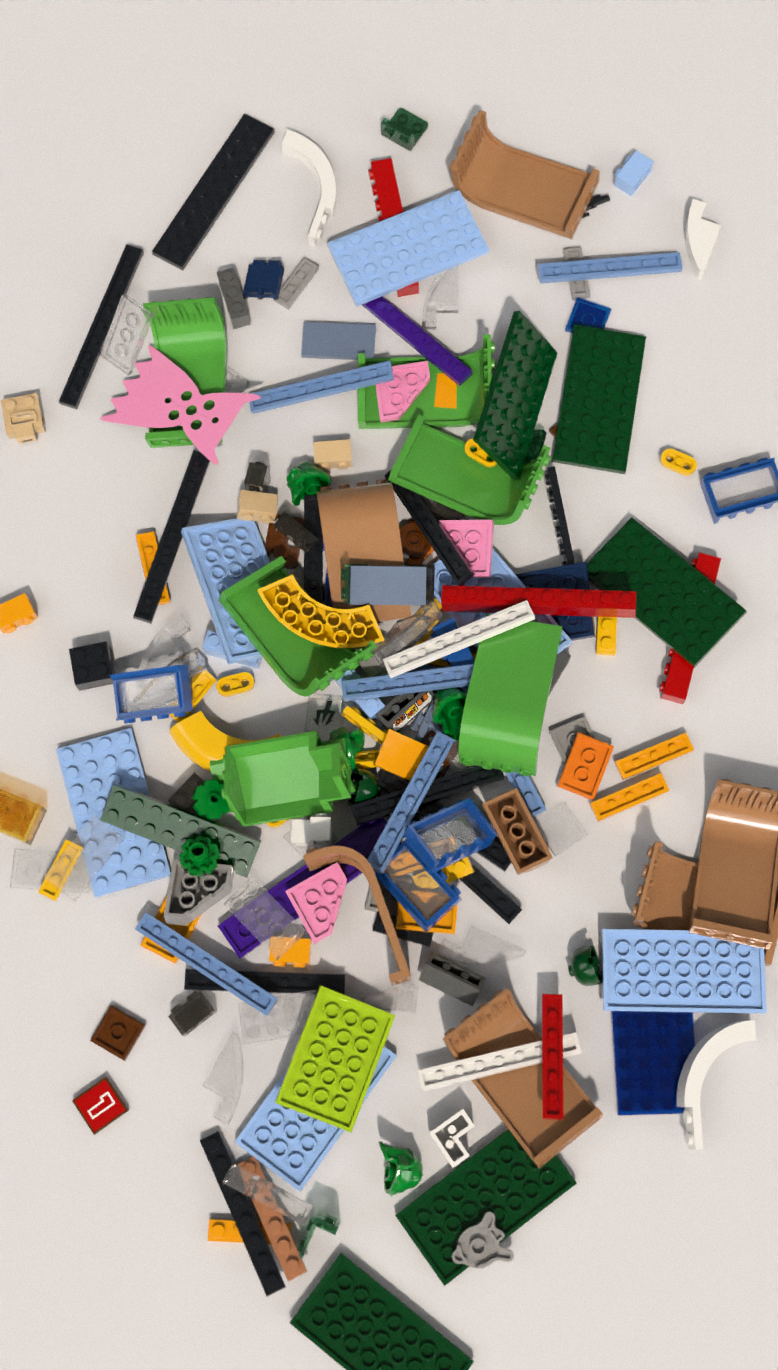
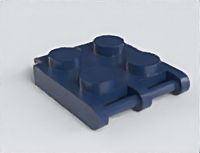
M253 260L252 265L248 266L242 294L244 299L252 297L263 300V298L278 300L285 270L281 260H268V264L266 260Z

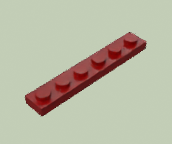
M542 994V1120H563V994Z

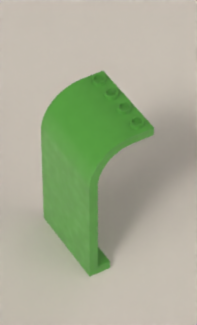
M215 297L143 303L142 310L151 326L154 348L182 369L195 383L201 395L225 393L227 339L223 316ZM185 391L181 395L183 401H188L192 397L190 391ZM170 397L165 399V403L171 402ZM212 400L204 403L205 410H211L215 406ZM194 405L186 409L188 415H193L197 411V407ZM171 411L168 415L169 419L176 420L179 417V411ZM214 417L212 423H217L219 419ZM194 420L191 423L193 430H198L202 426L200 420ZM180 425L167 428H149V432L145 433V440L150 448L194 445Z
M491 334L483 335V345L479 350L471 354L455 356L472 370V375L461 386L457 385L456 409L434 407L437 373L443 372L425 357L366 358L365 353H359L358 368L391 361L392 366L428 361L431 380L400 420L383 423L380 421L376 385L358 389L359 429L412 428L418 415L425 417L423 424L432 428L464 427L478 424L493 378L491 370H495V359H491V353H495V342L491 341Z
M418 415L395 461L388 481L474 519L493 520L494 525L514 523L520 518L524 509L528 510L532 499L529 498L530 494H535L538 488V484L535 483L537 480L541 481L545 470H542V467H547L551 458L548 455L550 447L543 445L536 460L523 464L519 479H512L498 464L495 467L487 468L469 458L464 451L466 442L423 424L425 417ZM471 447L470 450L476 452L477 448ZM490 456L486 458L487 461L493 460Z
M280 556L224 590L218 601L281 681L296 694L310 696L319 689L321 691L326 689L334 679L335 681L341 679L346 671H353L360 665L361 661L364 660L366 662L374 656L373 651L377 645L372 640L364 650L360 648L358 651L352 648L324 646L298 636L279 622L263 602L258 589L290 576L283 567L286 561Z
M529 621L479 642L461 721L458 746L460 763L466 766L477 765L484 769H499L505 773L516 772L523 776H536L541 730L559 643L562 638V626Z

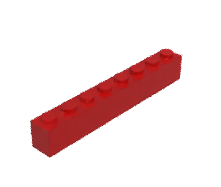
M392 158L372 161L368 174L369 179L373 180L374 185H371L372 194L377 197L375 208L376 212L380 211L378 222L403 213ZM416 282L396 290L397 296L419 294V283Z
M699 552L697 558H693L691 566L715 584L721 558ZM670 648L668 656L671 659L670 663L665 665L663 674H666V679L661 681L659 692H662L661 699L683 704L687 697L694 667Z

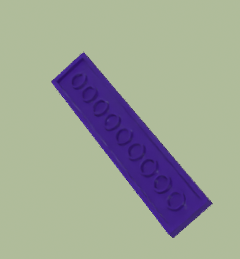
M384 818L365 823L333 846L351 848L368 859L387 822ZM338 863L347 878L346 885L362 874L354 866ZM305 864L218 925V928L239 959H242L300 918L285 891L331 865L310 871Z

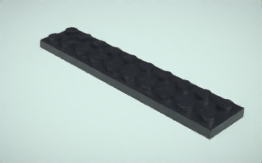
M243 114L152 250L154 256L182 271L185 269L274 135V128Z

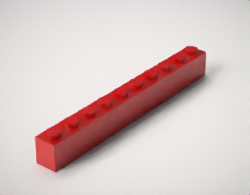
M442 585L441 605L445 612L497 613L527 600L534 615L636 617V591Z

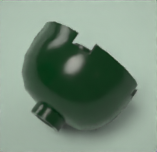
M355 768L356 773H351V781L355 785L356 792H351L350 800L347 799L349 806L379 797L381 791L378 780L372 772Z
M587 945L577 949L571 957V965H568L570 976H574L578 983L585 986L603 983L602 971H599L598 966L600 961L595 948Z

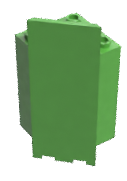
M317 731L226 746L223 759L210 761L212 779L217 780L219 785L224 784L222 796L228 802L230 808L228 813L234 812L236 820H239L243 827L333 812L334 800L351 798V792H356L355 785L351 781L350 773H352L350 760L349 757H346L345 738L321 741Z

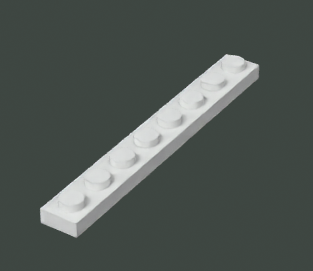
M526 600L384 658L383 661L390 678H393L535 619V616Z
M577 1033L563 1035V1058L581 1054ZM542 1040L418 1070L422 1091L542 1063Z

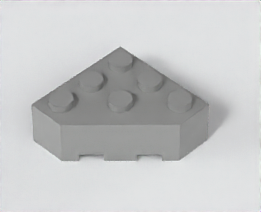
M173 859L164 912L166 924L186 926L231 893L234 877L233 866L218 864L211 874L204 872L201 877L190 875L188 869H183L180 860Z

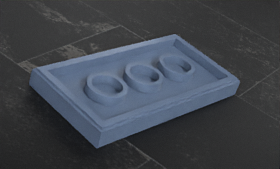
M303 322L301 357L358 360V354L365 353L366 358H374L376 325Z
M349 566V604L426 605V567Z

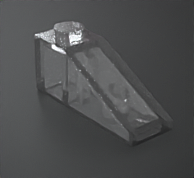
M403 982V986L398 985L361 998L358 1001L378 1009L416 1013L418 988H415L413 983Z

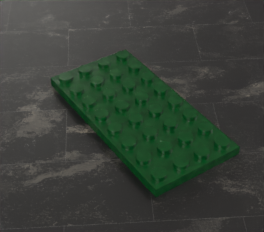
M521 311L513 312L473 441L512 479H519L548 382L557 358V352Z
M574 324L552 462L619 474L626 473L646 336Z
M632 517L587 563L589 580L599 589L636 591L635 619L694 668L747 613L746 609Z
M507 1129L395 1216L445 1286L470 1267L465 1264L455 1263L452 1259V1253L456 1249L460 1234L469 1226L479 1223L484 1213L487 1211L494 1213L496 1228L505 1234V1237L499 1242L501 1243L577 1183L557 1155L538 1168L513 1134Z
M340 1253L289 1322L345 1370H468L474 1362L472 1358L342 1253Z

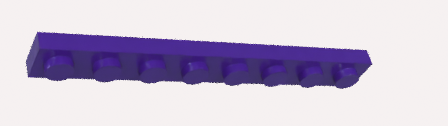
M383 297L362 304L364 308L458 386H461L472 375L471 369Z

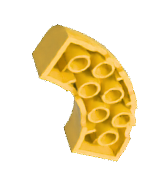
M293 574L258 589L263 602L278 621L306 640L335 648H356L367 646L372 640L374 643L384 641L370 605L355 609H336L323 605L304 592Z
M202 711L180 721L169 730V734L180 750L192 762L211 773L210 761L223 759L226 746L259 741L243 740L224 734L205 718ZM276 734V735H274V736H272V737H268V738H265V739H271V738L281 737V735H280V734Z

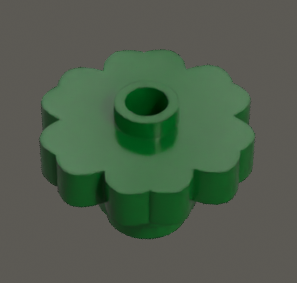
M206 780L202 786L200 785L195 788L192 798L196 802L193 808L199 816L205 815L208 820H217L222 817V814L229 812L228 802L222 796L224 784L219 785L217 780Z
M198 836L196 840L188 839L182 845L183 852L179 855L180 863L183 869H188L190 875L201 877L204 872L211 874L217 868L216 860L220 858L217 844H211L210 838Z

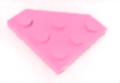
M428 361L392 366L395 380L376 385L381 423L400 420L431 381Z
M439 520L475 573L473 577H491L494 521Z
M338 862L285 891L314 944L332 935L347 883V878Z

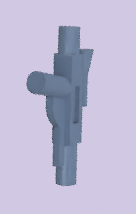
M436 698L428 706L426 716H422L423 712L421 711L409 728L411 731L416 732L417 726H420L414 739L420 743L428 729L434 733L439 731L444 734L443 729L438 726L439 723H434L432 719Z

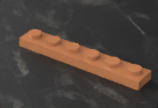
M251 1157L237 1164L287 1280L291 1281L307 1273L308 1271L259 1161L255 1157Z

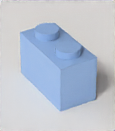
M636 150L633 155L627 157L624 162L625 165L616 171L614 186L632 196L652 171L654 161Z

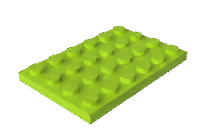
M319 986L275 1103L345 1131L352 1132L396 1015L326 987Z

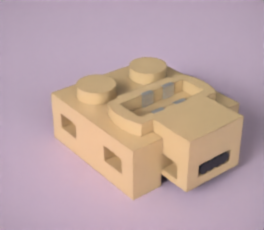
M33 393L1 400L5 430L8 438H16L19 444L37 441L36 434L45 432L41 402L38 394Z

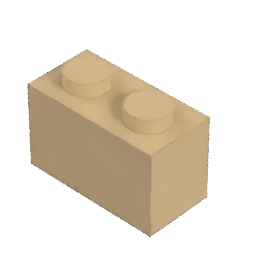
M350 439L313 442L314 460L318 468L328 471L331 468L344 470L352 467Z
M240 490L237 499V519L274 523L277 515L278 494Z

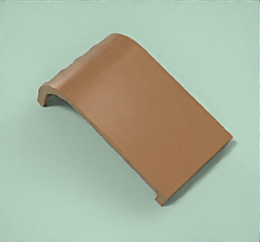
M479 110L477 116L473 117L471 128L465 133L464 143L462 146H459L457 157L455 160H452L449 167L454 187L457 191L460 190L462 196L472 204L569 239L573 238L600 180L599 170L593 169L590 174L502 143L489 130L486 112Z
M387 479L375 480L376 484L368 485V481L359 482L356 487H350L349 484L338 485L339 489L331 490V486L321 487L320 491L316 492L333 608L355 609L366 606L349 604V566H404L392 482H387ZM370 605L377 622L411 617L410 605Z
M718 779L710 796L703 824L688 933L768 950L773 944L774 939L772 926L778 880V791H773L766 787H754L747 783H734L728 779Z
M656 841L653 846H649L646 857L649 858L648 865L643 867L641 875L644 877L643 885L639 884L636 896H639L638 904H634L631 913L634 916L633 923L645 930H689L698 863L666 853L662 850L664 843ZM778 886L776 889L772 926L774 939L768 950L764 949L765 966L772 965L778 939Z
M328 846L321 849L313 847L306 850L307 854H304L303 857L310 871L338 862L354 866L364 874L370 885L399 968L398 972L389 974L392 986L411 980V975L375 872L368 860L359 852L344 846Z
M508 988L504 991L501 989L493 995L494 999L489 1003H482L477 1008L475 1014L472 1016L467 1015L461 1020V1024L457 1028L452 1027L444 1034L443 1041L456 1061L542 1040L517 1006L513 994ZM542 1063L471 1080L538 1168L542 1167L603 1118V1113L593 1104L564 1066L563 1120H542Z

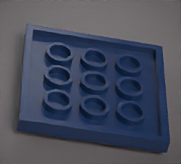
M586 562L515 574L526 588L590 590ZM550 615L559 626H562V630L572 641L596 637L594 617Z

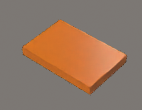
M577 732L556 787L594 801L614 746Z

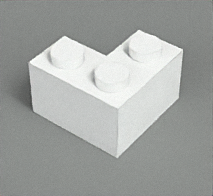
M315 814V817H311L310 820H308V817L292 819V846H331L332 821L331 817H327V814Z
M461 1109L429 1132L452 1168L470 1156L458 1139L474 1127L464 1109Z

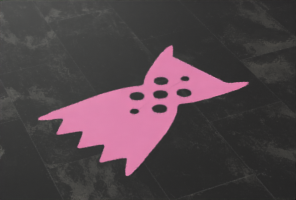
M148 346L152 361L134 364L140 374V378L123 381L128 395L111 398L117 413L103 416L100 419L112 423L147 428H167L180 425L199 451L212 463L218 465V459L215 454L216 446L244 403L260 399L261 396L248 393H210L201 395L195 383L182 369L157 349ZM185 391L192 393V397L188 401L181 399V395ZM170 397L171 402L165 403V399ZM206 401H214L215 406L213 409H204ZM189 406H196L197 411L195 414L188 415L186 413V409ZM173 410L179 411V417L176 420H170L168 417L169 413ZM214 417L219 419L217 423H212ZM194 420L202 422V426L198 430L191 428V423Z

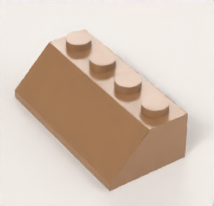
M517 788L482 803L517 875L530 872L553 859Z

